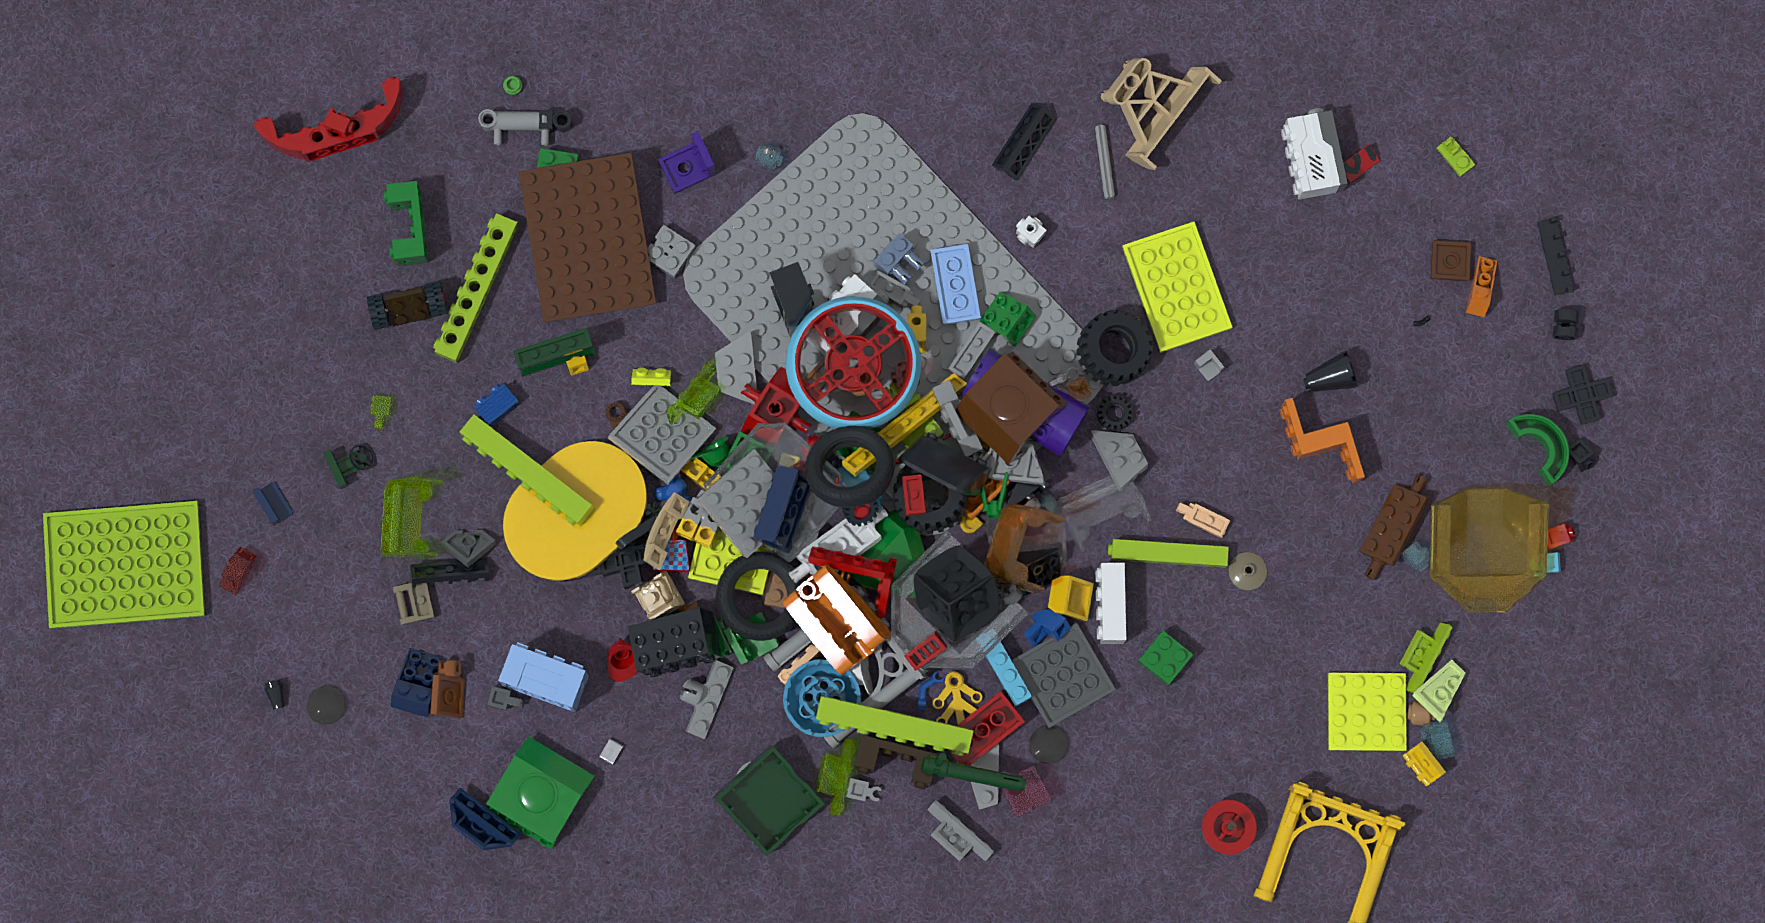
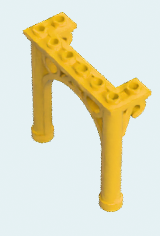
M1298 782L1292 784L1289 787L1290 795L1258 889L1256 888L1253 896L1272 902L1294 838L1300 832L1310 827L1331 826L1351 835L1364 852L1366 870L1348 923H1366L1396 832L1401 830L1405 823L1398 816L1390 814V816L1381 817L1379 816L1380 812L1369 809L1367 812L1361 810L1362 806L1351 803L1347 805L1343 803L1341 798L1332 796V799L1325 797V793L1314 790L1312 792L1311 789H1308L1309 785ZM1308 806L1320 809L1322 814L1319 820L1311 821L1306 816L1305 810ZM1324 807L1339 811V814L1336 817H1328V820H1324L1326 817ZM1301 813V817L1306 822V824L1300 826L1294 831L1298 817ZM1347 815L1364 821L1357 823L1354 830H1352L1351 827L1353 825L1347 821ZM1367 825L1372 827L1375 831L1374 837L1363 840L1359 834L1360 826ZM1377 840L1371 858L1370 851L1366 844L1373 843Z

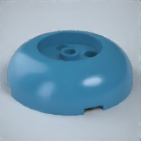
M812 660L799 666L788 678L783 694L784 709L792 724L803 733L815 737H829L845 729L839 728L832 732H825L835 723H831L830 726L819 724V720L816 719L820 702L819 697L821 695L831 698L838 696L840 700L860 704V688L850 671L841 675L828 660ZM822 681L828 683L827 689L820 688ZM808 693L813 695V700L810 702L805 700V695Z

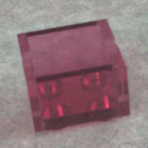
M1034 765L1017 774V776L1027 780L1024 791L1017 792L1000 788L1016 819L1033 810L1032 806L1037 809L1052 800Z

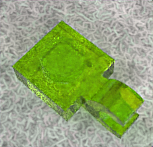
M372 395L370 415L375 416V430L383 431L384 417H390L392 397Z

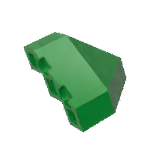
M896 509L887 512L888 516L882 519L875 527L882 540L860 556L873 560L879 559L887 563L889 558L897 559L891 593L915 598L914 575L928 561L919 532L914 527L910 528L901 519ZM845 571L860 585L878 589L881 579Z

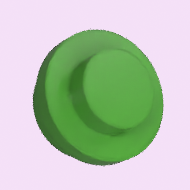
M510 76L505 79L503 88L507 94L516 95L522 90V82L518 77Z

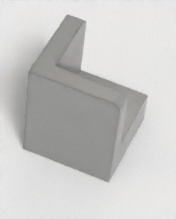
M1211 350L1194 362V365L1207 381L1224 369L1222 363Z

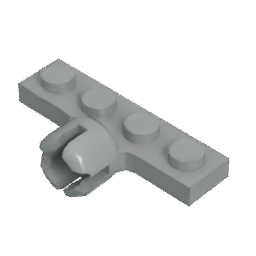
M716 660L713 662L704 684L691 679L684 683L683 687L692 692L681 690L680 698L682 701L694 706V712L686 729L687 733L705 739L734 667Z

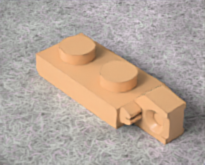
M1179 503L1176 509L1177 512L1184 514L1183 519L1188 523L1220 538L1223 537L1230 522L1229 519L1198 504L1190 503L1187 506Z
M814 643L805 650L807 653L803 657L799 656L791 663V668L783 669L777 676L784 685H786L790 675L799 666L817 659L822 654Z

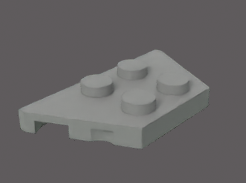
M747 332L715 353L719 391L754 404V401L741 394L742 389L750 393L749 390L744 388L747 383L757 389L752 332Z
M1097 430L1090 432V436L1119 492L1124 490L1126 484L1135 480L1138 474L1147 469L1148 462L1133 434Z
M1025 443L1021 448L1023 453L1020 458L1010 464H1007L991 447L990 451L982 458V460L988 462L987 466L992 468L987 479L1003 481L1005 472H1008V481L1045 485L1033 444Z

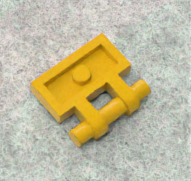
M1422 741L1403 755V758L1407 761L1406 765L1414 770L1417 774L1416 778L1422 781L1425 786H1428L1446 773Z

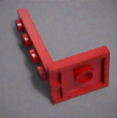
M812 546L808 557L810 564L819 566L827 564L833 569L881 579L878 585V597L876 598L875 608L878 609L877 617H885L891 597L897 559L889 558L887 563L879 559L873 560L860 555H850L841 551H831L822 547Z

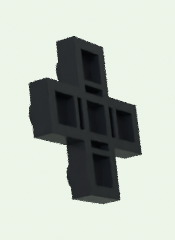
M1585 365L1566 369L1565 374L1570 388L1552 393L1557 412L1576 407L1581 425L1599 421L1600 415L1596 402L1613 397L1609 379L1606 378L1590 383Z
M635 543L624 551L618 548L617 552L611 554L600 564L602 575L606 577L621 572L622 583L625 589L643 585L641 566L648 565L644 561L646 544L636 546Z

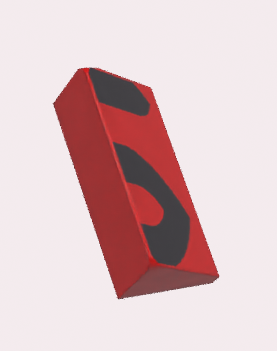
M1370 144L1343 163L1349 183L1380 161Z

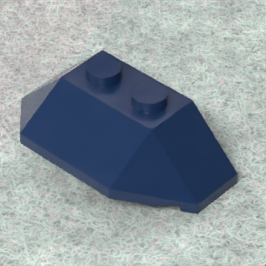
M459 788L449 799L452 827L482 850L512 847L521 837L522 833L463 789Z

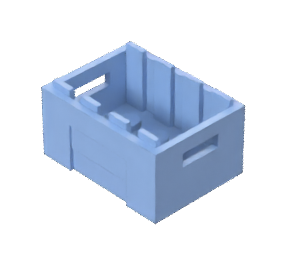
M518 642L517 645L512 644L498 680L501 685L576 712L589 677L586 670H583L584 666L574 662L571 665L564 663L565 659L555 655L552 659L546 656V652L535 649V652L528 650L529 646Z

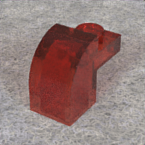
M239 547L227 562L221 574L223 577L219 587L236 595L241 588L245 576L251 571L257 556Z

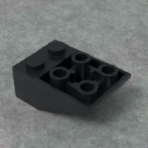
M1040 461L1045 485L1017 482L1004 509V517L1008 514L1011 517L1020 510L1019 508L1022 503L1026 504L1035 497V493L1038 491L1043 493L1050 487L1052 476Z
M1059 548L1015 552L998 560L1000 584L1016 585L1022 591V597L1052 583V580L1061 576Z

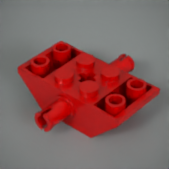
M782 366L779 368L762 392L753 388L748 383L744 386L750 393L742 389L741 394L754 401L755 405L748 414L741 432L773 447L774 450L789 426H794L804 434L808 432V429L802 425L810 428L812 424L798 416L801 406L791 391L785 368ZM804 381L806 388L810 386L809 383ZM779 404L780 412L774 414L772 406Z

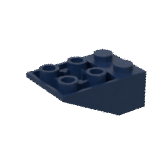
M409 648L391 694V707L428 717L431 710L433 675H438V663L440 660H443L444 663L446 658Z

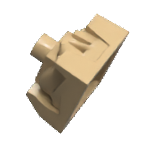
M667 571L658 574L651 581L631 591L632 594L636 595L642 608L648 614L647 618L649 621L665 617L685 605Z

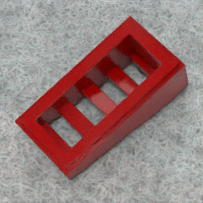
M934 631L908 651L904 657L916 671L947 648V644L939 633ZM934 639L940 647L937 648L931 640ZM926 644L933 650L932 653L926 648ZM920 648L927 656L926 658H924L922 654L919 652ZM915 653L921 662L918 663L912 654Z

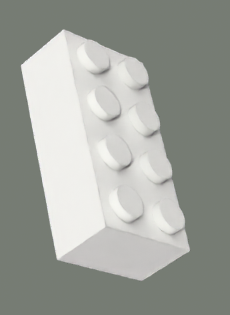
M1101 563L1095 572L1096 582H1099V587L1096 590V601H1100V606L1096 609V620H1100V626L1097 628V640L1100 639V644H1124L1126 641L1125 563Z

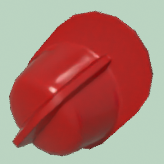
M619 638L618 642L614 643L608 652V674L612 680L623 682L634 677L637 672L631 644Z

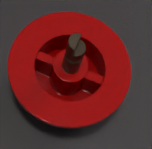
M1235 800L1217 802L1207 810L1202 821V833L1205 841L1212 849L1222 854L1232 855L1244 851L1251 845L1256 835L1257 826L1253 813L1246 805Z

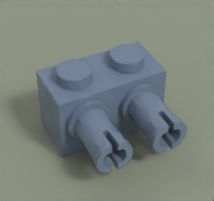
M898 233L874 260V266L888 276L893 274L906 285L908 280L912 278V275L900 266L902 261L906 260L917 271L925 264V261L913 252L914 245L902 234Z

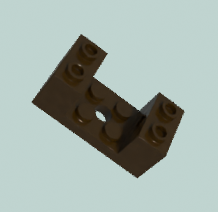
M862 735L855 762V768L858 769V773L869 775V772H874L880 750L883 751L882 755L893 757L895 754L901 756V760L912 762L915 759L916 764L911 783H915L914 787L925 790L926 787H930L933 774H925V772L921 771V765L924 756L929 757V755L937 758L938 754Z

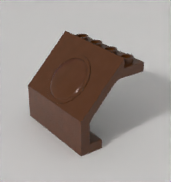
M1011 352L1008 355L1004 353L965 393L955 411L958 417L1007 464H1010L1020 458L1023 453L1021 448L1026 441L1051 416L1063 410L1067 402L1018 355Z

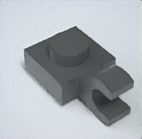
M492 686L487 705L507 710L508 705L522 708L524 701L511 697L512 691Z

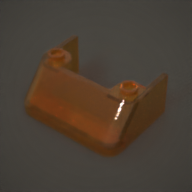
M1017 504L1004 506L984 564L990 570L994 579L1005 584L1016 585L1018 588L1034 594L1042 592L1044 587L1026 581L1028 569L1023 563L1016 560L1027 525L1039 527L1044 521L1057 525L1064 522L1065 517L1036 507Z

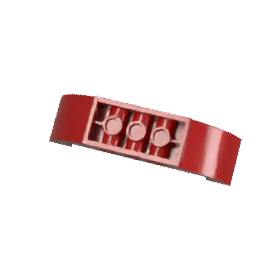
M390 77L385 79V82L381 83L387 105L378 104L371 110H359L355 112V115L349 116V119L355 123L354 129L358 128V130L348 133L347 138L341 135L336 136V133L326 130L323 126L324 122L319 123L314 128H302L300 132L295 134L292 132L283 134L282 138L279 137L277 127L272 118H259L253 125L263 140L273 149L293 158L306 159L308 163L380 140L379 136L390 127L400 111L404 88L400 78Z

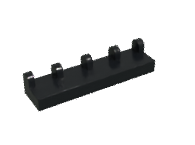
M1557 217L1537 222L1554 296L1570 293L1575 290L1570 277L1571 273L1568 268Z
M487 558L478 559L469 567L459 560L410 565L412 588L420 583H429V586H433V582L448 581V584H453L455 580H468V583H472V579L484 578L485 581H489Z

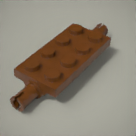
M1417 474L1410 489L1394 484L1360 549L1362 554L1369 556L1372 560L1364 574L1367 578H1372L1375 581L1382 566L1388 564L1394 567L1429 501L1427 497L1420 495L1428 481L1425 477H1420Z

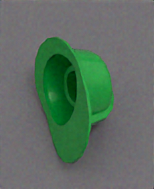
M728 436L720 437L690 459L702 457L711 466L721 465L725 462L730 452L726 443Z

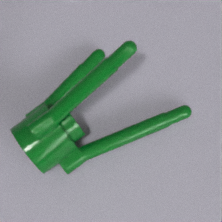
M1005 472L999 501H990V504H987L985 487L983 486L981 490L983 512H987L988 518H1002L1007 492L1008 472Z

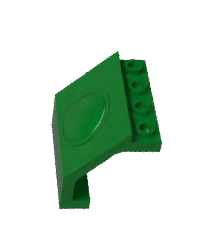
M528 736L513 757L486 803L487 808L509 825L537 840L543 846L552 849L568 818L584 792H587L595 776Z

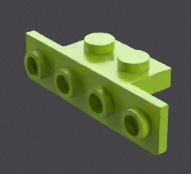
M1440 623L1432 638L1422 631H1416L1400 662V665L1413 672L1406 686V691L1414 693L1424 684L1436 658L1441 653L1445 641L1450 636L1451 625Z

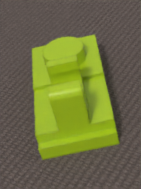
M1449 137L1436 148L1459 177L1475 166V163L1453 137Z

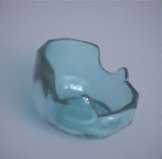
M1042 494L1040 504L1043 507V511L1038 513V520L1040 524H1046L1057 518L1059 506L1051 494Z

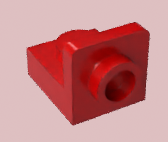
M1569 523L1543 531L1549 549L1575 541L1574 537L1576 534L1574 528Z

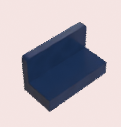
M275 482L268 484L262 489L258 487L252 491L274 526L293 515V511Z

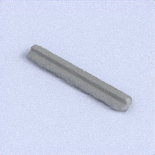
M1097 125L1095 131L1104 198L1111 199L1114 198L1115 193L1106 126Z

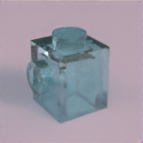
M1417 541L1400 555L1414 573L1417 570L1422 572L1429 566L1427 562L1431 559L1429 550L1425 546L1421 547Z

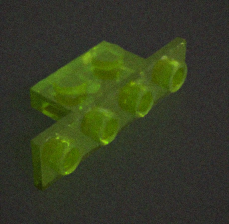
M711 358L708 363L702 366L699 374L692 378L690 385L685 391L680 393L677 401L668 408L666 414L669 424L673 425L683 411L700 419L721 393L720 387L708 381L716 372L714 358Z
M844 739L840 757L830 754H823L815 792L832 795L829 815L841 816V812L844 809L843 801L848 790L847 781L852 770V756L856 751L855 739Z

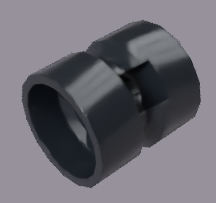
M1570 309L1555 310L1554 322L1556 325L1553 326L1552 337L1561 340H1577L1578 328L1576 324L1579 323V312Z

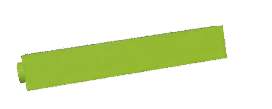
M1113 539L1112 544H1108V555H1111V560L1226 568L1228 566L1229 547Z

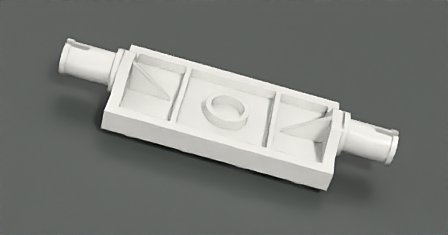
M883 507L879 509V513L876 512L877 517H872L873 522L867 521L868 525L866 526L863 523L861 527H858L857 524L853 526L847 519L837 524L796 554L802 564L789 572L791 579H794V582L797 583L808 573L814 575L823 567L808 562L812 546L822 547L831 551H841L850 555H861L882 540L881 535L875 529V525L888 516L886 510Z

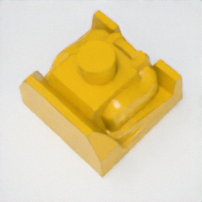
M1060 576L1052 580L1048 608L1055 613L1067 615L1076 620L1088 621L1094 583L1073 576Z

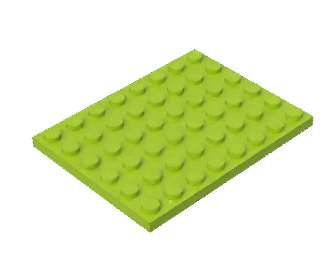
M198 501L43 513L50 629L205 616Z

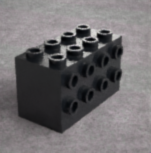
M696 608L628 626L636 672L643 673L644 675L658 677L665 671L673 673L680 671L679 668L681 667L693 668L698 666L697 663H712L716 661L715 658L721 657L713 612Z

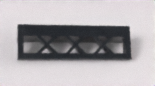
M1031 103L992 166L997 170L1005 172L1013 180L1017 181L1055 122L1056 117L1045 107ZM1044 115H1046L1049 119L1046 122V124L1042 126L1041 119ZM1034 131H1037V138L1035 141H1032L1031 135ZM1024 147H1027V154L1022 157L1021 151ZM1017 162V170L1013 173L1010 168L1013 163Z

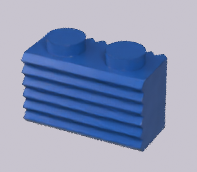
M504 383L501 386L499 384L495 385L490 390L491 394L486 398L483 396L475 403L477 406L474 409L490 427L519 404L517 398Z

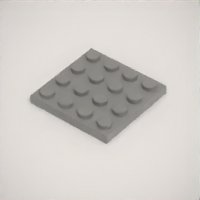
M653 385L611 432L608 439L669 485L691 460L690 458L714 434L716 428L662 386Z
M755 449L748 452L697 498L706 512L742 556L746 558L762 545V543L753 538L754 529L758 525L760 512L765 505L767 492L772 485L774 474Z

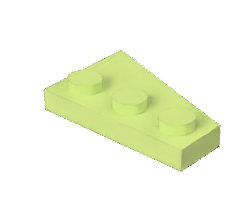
M1451 660L1418 688L1412 696L1441 722L1465 672Z

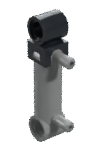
M486 109L478 117L483 130L488 132L494 130V145H501L502 130L540 131L541 145L548 146L549 132H553L554 127L559 132H567L573 124L571 115L565 110H559L554 114L553 110L515 112ZM492 117L494 120L491 124H485V118ZM566 118L568 121L565 125H559L558 120Z

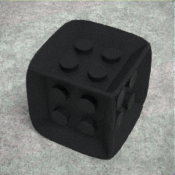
M954 546L942 552L923 565L914 575V590L918 607L933 626L953 641L967 637L994 618L999 611L998 589L992 573L972 553L961 546Z

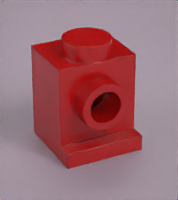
M330 108L323 126L326 130L347 138L348 133H352L355 123L349 119L348 115L342 112L336 114L335 109Z

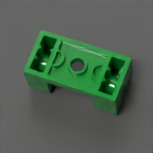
M417 181L386 184L387 190H384V200L387 206H390L392 211L408 209L409 217L414 224L410 225L413 238L392 240L393 246H389L390 257L398 266L428 263L421 190Z

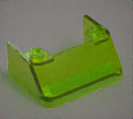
M416 476L387 482L384 490L381 553L383 556L413 559L438 557L439 553L429 552L426 540L420 539L422 502H426L431 498L433 494L432 486L443 484V480Z

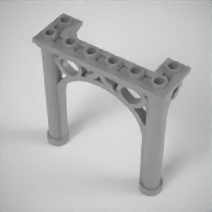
M852 585L851 587L877 615L878 609L875 608V604L872 601L868 602L870 600L867 597L869 596L867 590L863 586ZM880 618V620L888 628L890 626L888 621L885 618ZM801 629L772 653L768 652L763 658L769 667L776 672L782 665L812 643V640ZM890 631L891 636L886 640L895 653H886L882 657L881 653L884 652L882 644L874 652L879 665V680L874 692L861 703L862 705L882 709L917 680L929 677L926 674L928 670L924 665L915 671L906 660L904 655L910 650L907 647L903 648L900 644L902 640L896 632L892 633ZM890 656L894 657L899 663V670L895 673L885 669V660ZM885 675L896 677L883 687ZM834 724L833 726L825 730V732H832L839 729L838 724ZM850 727L849 730H843L836 735L824 738L832 748H835L842 739L856 728Z

